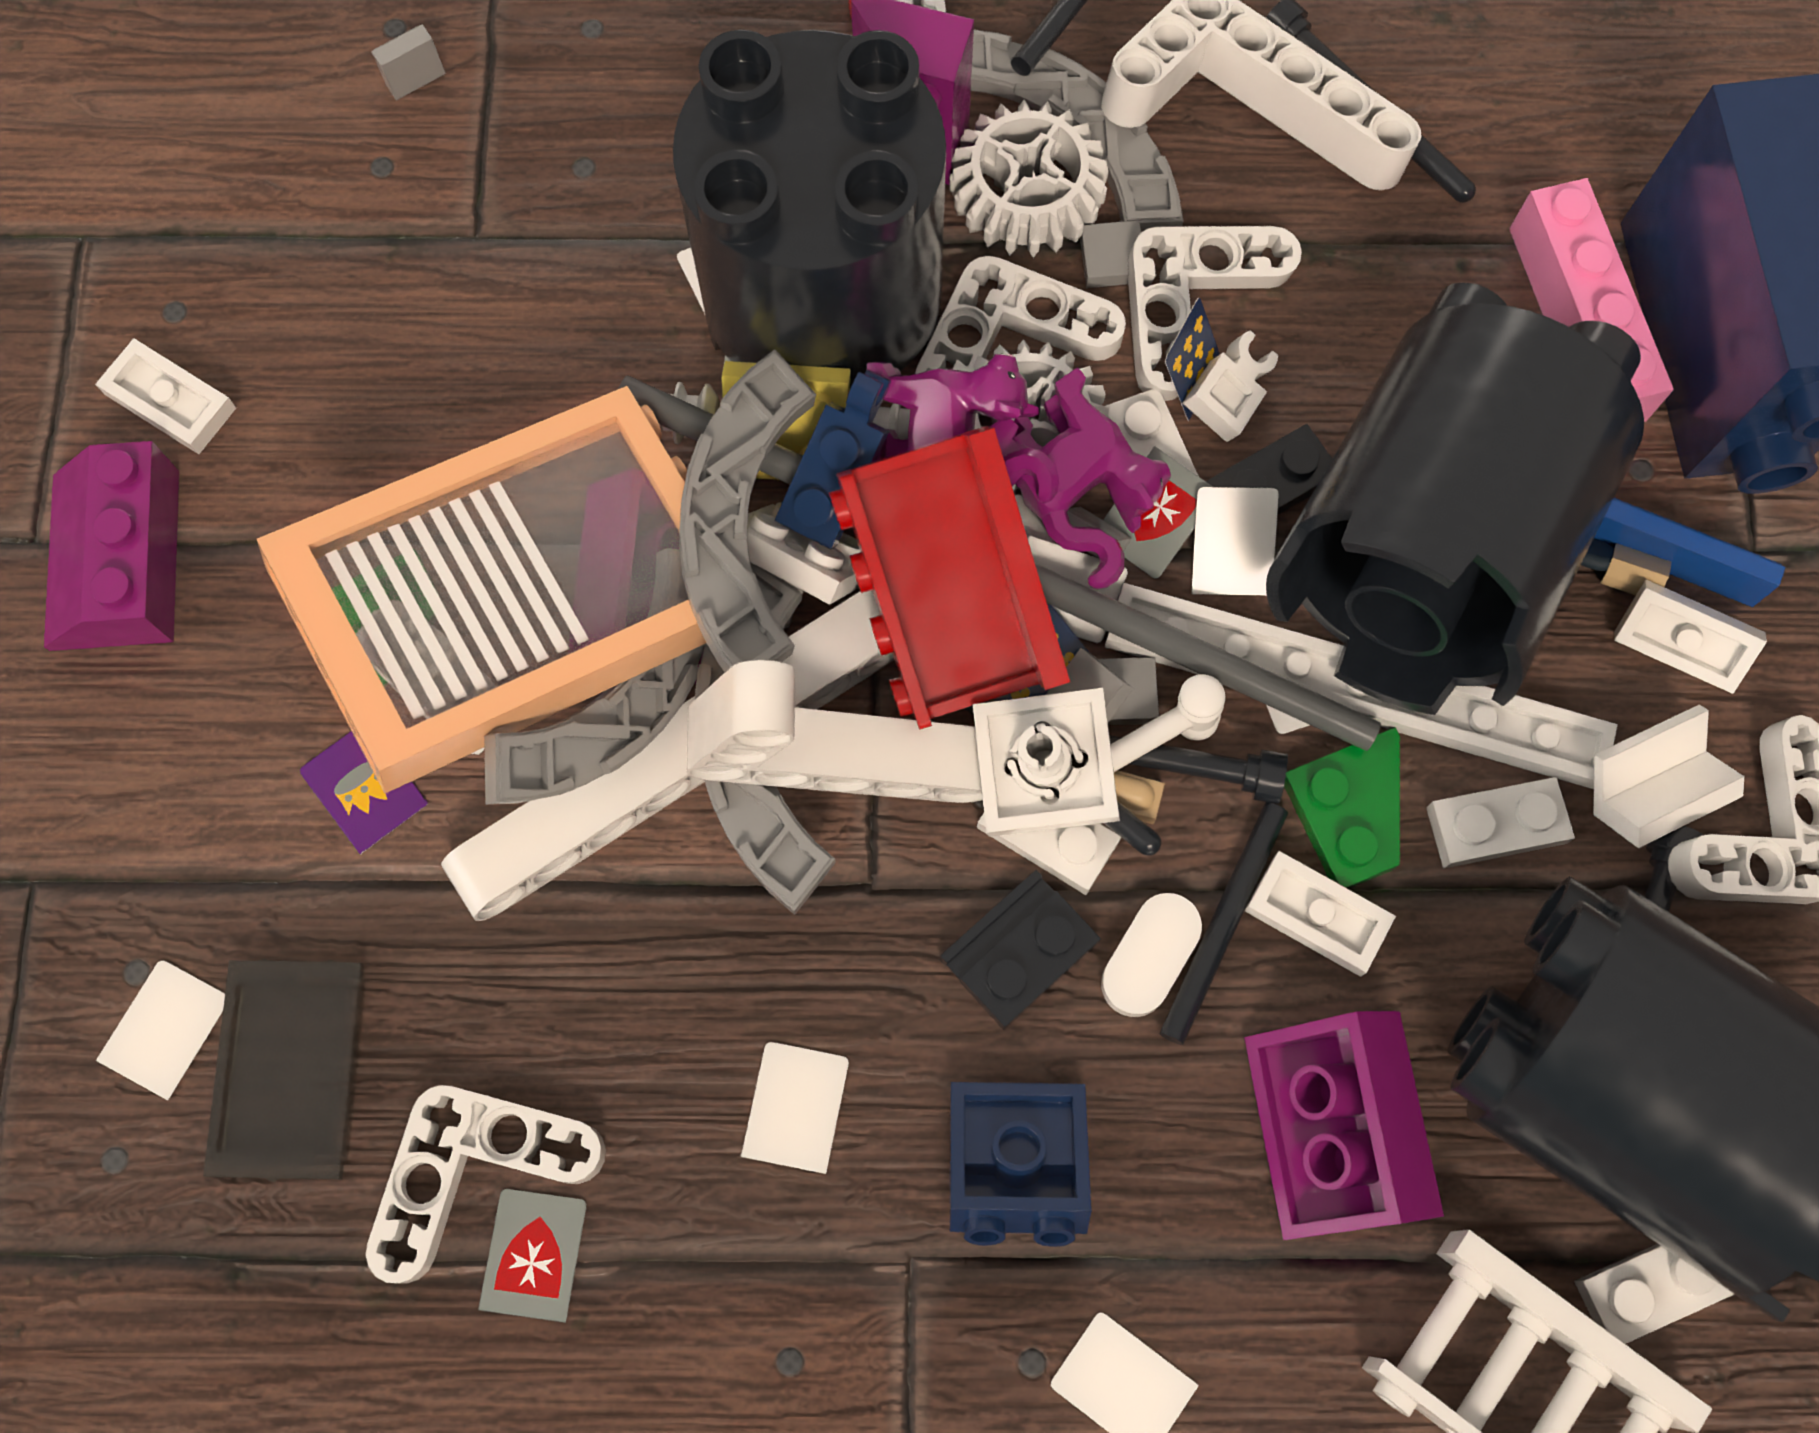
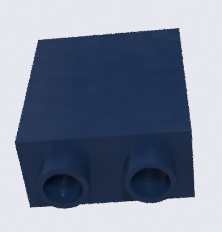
M1819 74L1717 84L1711 87L1620 224L1642 312L1674 388L1665 399V404L1684 479L1734 473L1737 488L1740 492L1759 494L1799 484L1812 477L1818 470L1815 454L1819 451Z

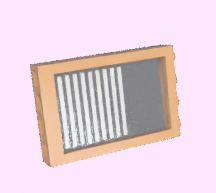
M628 386L257 538L265 568L384 794L484 748V736L516 733L706 644L689 603L680 558V508L687 468L678 456L670 458L660 441L662 439L661 429L653 411L647 405L640 407Z

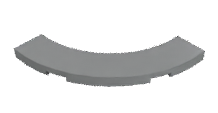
M974 30L971 91L1004 97L1020 104L1025 99L1028 106L1035 111H1040L1048 101L1052 109V115L1057 117L1070 109L1073 117L1072 127L1088 123L1089 130L1091 131L1090 140L1101 141L1103 149L1102 160L1107 161L1106 165L1108 166L1107 182L1114 194L1121 222L1139 220L1141 233L1146 229L1154 227H1182L1183 216L1179 193L1165 156H1161L1158 148L1148 135L1145 123L1133 128L1121 127L1112 123L1104 115L1101 108L1106 86L1104 80L1079 63L1051 49L1047 51L1028 76L1019 75L1012 68L1011 59L1022 47V44L1011 42V36Z
M775 349L752 366L721 400L720 407L696 443L687 469L681 500L679 548L682 575L689 603L702 636L724 672L732 666L746 661L771 660L783 662L793 654L795 647L779 626L765 602L755 573H752L747 545L748 506L757 474L780 436L799 417L814 406L816 399L814 391Z
M667 549L656 553L655 584L647 618L688 600L682 575L680 551ZM705 644L603 691L595 700L581 710L553 725L526 732L494 733L484 736L485 805L521 803L561 795L619 769L643 751L664 730L680 709L697 679V666Z
M750 562L752 573H755L765 602L779 626L783 629L792 613L802 601V594L785 580ZM707 643L705 644L702 661L697 671L695 699L725 673ZM704 780L713 809L726 836L746 867L772 896L795 915L835 865V858L816 843L799 824L782 795H780L777 787Z

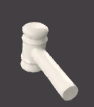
M1205 674L1195 675L1187 679L1180 689L1176 707L1110 744L1114 772L1179 734L1190 740H1204L1210 737L1218 727L1224 708L1225 690L1222 684L1216 678ZM1088 758L1083 760L1084 765L1087 764Z

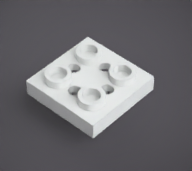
M782 503L771 504L748 513L747 545L750 562L785 580L800 591L801 594L805 591L829 605L859 588L849 558L850 555L860 553L857 539L843 533L838 545L833 549H829L774 521ZM793 613L786 622L784 628H789L792 622Z
M1103 688L973 704L986 833L989 837L1120 821ZM1082 752L1086 753L1088 756L1087 764L1081 768L1073 767L1071 755L1074 753L1076 761L1082 763ZM1013 759L1018 760L1021 769L1020 774L1018 772L1016 763L1013 761ZM1006 764L1008 765L1009 770L1012 771L1013 776H1010L1005 772ZM1053 787L1059 791V798L1055 803L1046 804L1041 800V797L1046 799H1053L1055 797L1054 792L1046 788Z

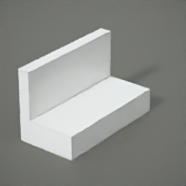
M1699 704L1594 754L1593 815L1637 848H1640L1743 797L1744 776L1706 751L1709 710Z

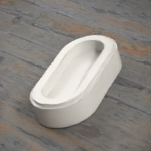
M1173 893L1158 894L1147 900L1137 913L1102 974L1101 988L1103 996L1110 1007L1116 1012L1129 1017L1145 1016L1157 1009L1166 998L1197 945L1202 932L1200 914L1188 899Z

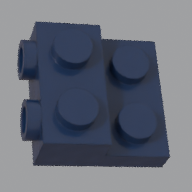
M951 1082L950 1232H964V1239L967 1242L981 1246L995 1245L1003 1242L1006 1238V1233H1033L1036 1243L1050 1247L1068 1245L1074 1242L1075 1234H1087L1091 1216V1192L1085 1084Z

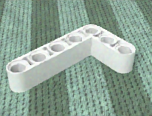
M1172 0L1117 52L1113 58L1101 103L1104 115L1112 123L1121 127H1138L1146 123L1199 72L1361 184L1376 190L1391 189L1398 184L1421 140V129L1417 121L1409 114L1239 0Z
M753 660L738 663L727 670L688 707L687 774L696 779L955 803L983 801L976 730L974 726L931 722L932 726L919 730L916 720L795 707V669L783 662Z

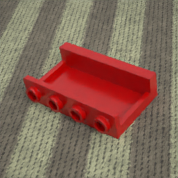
M983 426L836 474L840 489L829 492L830 499L841 531L853 527L859 545L860 553L850 555L849 558L861 594L873 590L880 615L869 618L881 656L893 653L900 677L889 680V684L900 717L912 714L919 730L932 726L931 719L973 706V704H979L1037 684L1048 690L1070 682L995 428Z

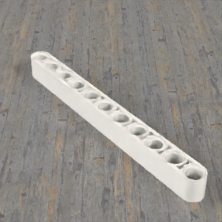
M1015 495L1027 538L1030 535L1058 545L1048 535L1044 524L1038 516L1025 506L1022 495ZM871 591L862 594L858 592L789 636L795 647L793 654L785 659L783 663L789 664L795 669V707L817 710L895 660L893 653L881 656L869 618L880 615L875 596ZM695 696L682 704L664 730L643 751L619 769L567 793L528 801L456 847L443 859L441 863L443 870L474 920H486L503 912L705 782L702 779H696L687 774L688 707L695 700Z

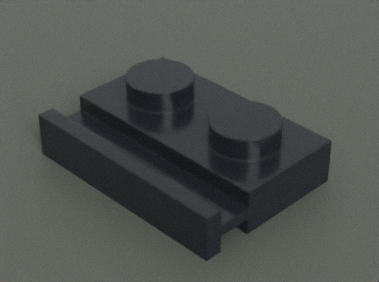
M1037 870L1030 874L940 955V961L960 980L959 982L1003 1030L1088 954L1101 940L1064 898L1042 879L1043 876Z

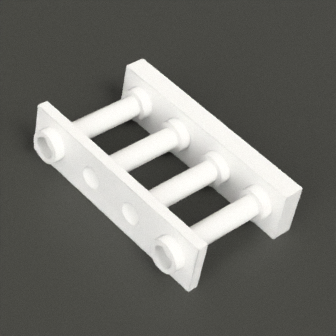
M1471 1230L1451 1231L1436 1253L1453 1266L1449 1272V1276L1453 1281L1398 1366L1395 1367L1386 1359L1370 1356L1362 1366V1369L1378 1380L1373 1392L1382 1400L1407 1417L1411 1416L1414 1409L1418 1410L1446 1433H1482L1481 1429L1536 1342L1545 1344L1548 1338L1571 1353L1567 1360L1571 1370L1531 1433H1568L1596 1387L1605 1388L1609 1382L1631 1398L1627 1409L1632 1414L1620 1433H1657L1658 1431L1667 1433L1669 1428L1698 1433L1712 1411L1710 1406ZM1490 1293L1512 1310L1507 1317L1512 1325L1455 1412L1421 1385L1476 1299L1479 1297L1485 1300Z

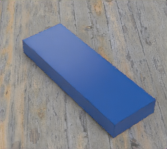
M1616 498L1613 499L1594 539L1605 542L1613 548L1617 543L1672 562L1670 575L1750 607H1754L1780 586L1786 568L1781 563Z

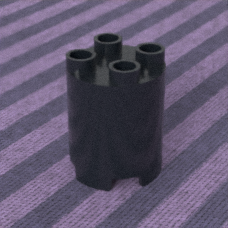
M732 30L718 35L706 45L699 59L700 80L692 89L679 114L673 141V164L708 330L715 350L721 349L730 361L758 363L775 349L789 365L851 369L850 389L858 373L862 372L865 374L867 363L887 362L891 363L894 368H898L899 371L903 370L918 355L921 349L926 350L941 318L946 139L942 117L929 89L919 77V59L915 49L900 35L882 30L867 31L857 36L822 30L791 31L768 37L750 30Z
M1463 282L1445 287L1440 292L1428 315L1414 323L1401 339L1273 561L1266 577V595L1276 620L1288 622L1299 606L1303 604L1306 610L1325 629L1344 642L1334 677L1383 702L1415 712L1436 715L1456 686L1497 684L1492 700L1502 706L1506 705L1518 692L1641 444L1644 432V414L1640 399L1631 383L1640 364L1641 353L1634 339L1622 329L1609 323L1591 320L1581 321L1568 327L1538 313L1507 306L1496 293L1477 284Z
M1569 876L1560 883L1544 903L1526 934L1524 944L1538 952L1539 955L1533 966V973L1535 975L1516 1002L1491 986L1473 1004L1456 1030L1449 1044L1448 1053L1461 1061L1453 1077L1451 1090L1468 1100L1466 1113L1470 1120L1771 1319L1784 1322L1790 1309L1773 1298L1770 1289L1781 1283L1795 1271L1819 1282V1006L1628 886L1619 885L1601 896Z

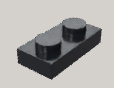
M1305 424L1206 482L1213 487L1274 488L1279 493L1277 515L1313 494L1332 461V457L1309 425Z

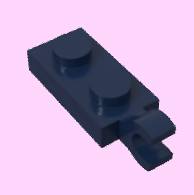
M869 369L866 370L865 374L859 372L848 394L846 408L833 402L825 405L774 521L829 549H833L838 545L844 530L841 531L829 492L840 489L836 476L837 473L877 460L889 430L873 423V420L887 394L891 380Z

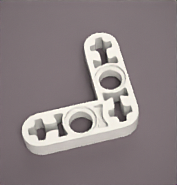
M1275 226L1154 227L1146 229L1139 234L1128 256V286L1135 375L1138 386L1143 392L1154 389L1161 392L1164 401L1173 400L1178 397L1172 380L1171 382H1166L1162 372L1152 370L1161 358V345L1171 342L1166 350L1167 356L1191 311L1189 289L1274 288L1282 285L1289 279L1301 261L1302 250L1299 241L1293 233ZM1208 245L1221 248L1228 256V267L1219 271L1209 269L1200 260L1199 249ZM1266 247L1272 248L1274 257L1283 258L1277 268L1271 267L1269 258L1260 257ZM1150 248L1157 249L1159 257L1167 259L1159 275L1160 283L1153 285L1151 284L1156 276L1155 263L1151 258H1143V256L1146 257ZM1243 258H1250L1244 269H1242ZM1154 301H1161L1170 305L1176 315L1175 324L1169 327L1154 325L1146 316V305Z
M992 256L979 257L970 262L963 271L915 374L946 368V360L954 365L953 370L974 372L973 362L977 359L978 355L985 359L987 358L1001 326L1044 343L1049 342L1054 347L1067 352L1072 351V354L1088 360H1106L1115 355L1121 347L1126 325L1125 317L1120 308L1109 300L1001 258ZM988 279L998 282V287L989 292L984 302V311L975 307L978 302L979 285L984 286ZM1045 297L1057 304L1059 312L1051 319L1040 320L1029 314L1026 305L1034 298ZM1069 309L1077 311L1076 320H1072L1071 329L1069 330L1064 327L1067 324ZM1097 321L1107 325L1106 332H1102L1098 339L1088 335L1089 328H1093ZM967 324L978 329L982 338L976 345L962 348L950 341L948 333L957 325Z
M1803 715L1793 716L1770 725L1763 731L1760 737V756L1772 837L1709 834L1679 843L1670 853L1668 870L1672 882L1680 892L1687 897L1703 900L1809 904L1819 901V723ZM1801 775L1804 777V778L1799 779V780H1795V778H1794V777H1798V776H1801ZM1797 793L1805 797L1812 807L1813 820L1811 825L1804 822L1797 814L1795 808ZM1752 853L1760 856L1767 865L1769 880L1766 886L1756 881L1751 873L1750 858ZM1699 863L1709 865L1724 863V872L1711 875L1709 871L1700 869ZM1806 864L1807 868L1816 870L1818 876L1809 874L1795 876V868Z
M439 1085L426 1090L418 1097L412 1108L367 1243L366 1258L370 1270L377 1278L386 1283H410L420 1279L429 1271L435 1260L468 1156L556 1181L580 1184L591 1180L601 1170L606 1154L603 1138L596 1129L580 1121L457 1087ZM454 1099L452 1110L461 1114V1121L458 1127L447 1126L439 1143V1147L453 1149L449 1161L437 1154L417 1152L420 1140L434 1145L439 1124L430 1120L432 1109L434 1107L445 1108L448 1100ZM509 1115L518 1116L523 1120L527 1128L526 1141L517 1152L509 1155L501 1154L493 1146L491 1140L492 1129L501 1118ZM544 1122L552 1124L545 1135L546 1138L562 1143H571L575 1133L583 1134L581 1146L590 1150V1157L587 1163L576 1162L571 1172L564 1171L566 1165L564 1158L540 1150V1164H531V1159L535 1156L541 1145L542 1124ZM431 1164L440 1173L441 1188L437 1196L430 1202L418 1204L412 1201L407 1194V1178L410 1172L417 1166ZM400 1208L409 1214L431 1215L428 1227L421 1224L412 1225L408 1245L411 1248L417 1249V1256L414 1262H402L398 1271L394 1270L395 1258L385 1254L386 1246L389 1241H401L409 1222L394 1220L397 1209Z

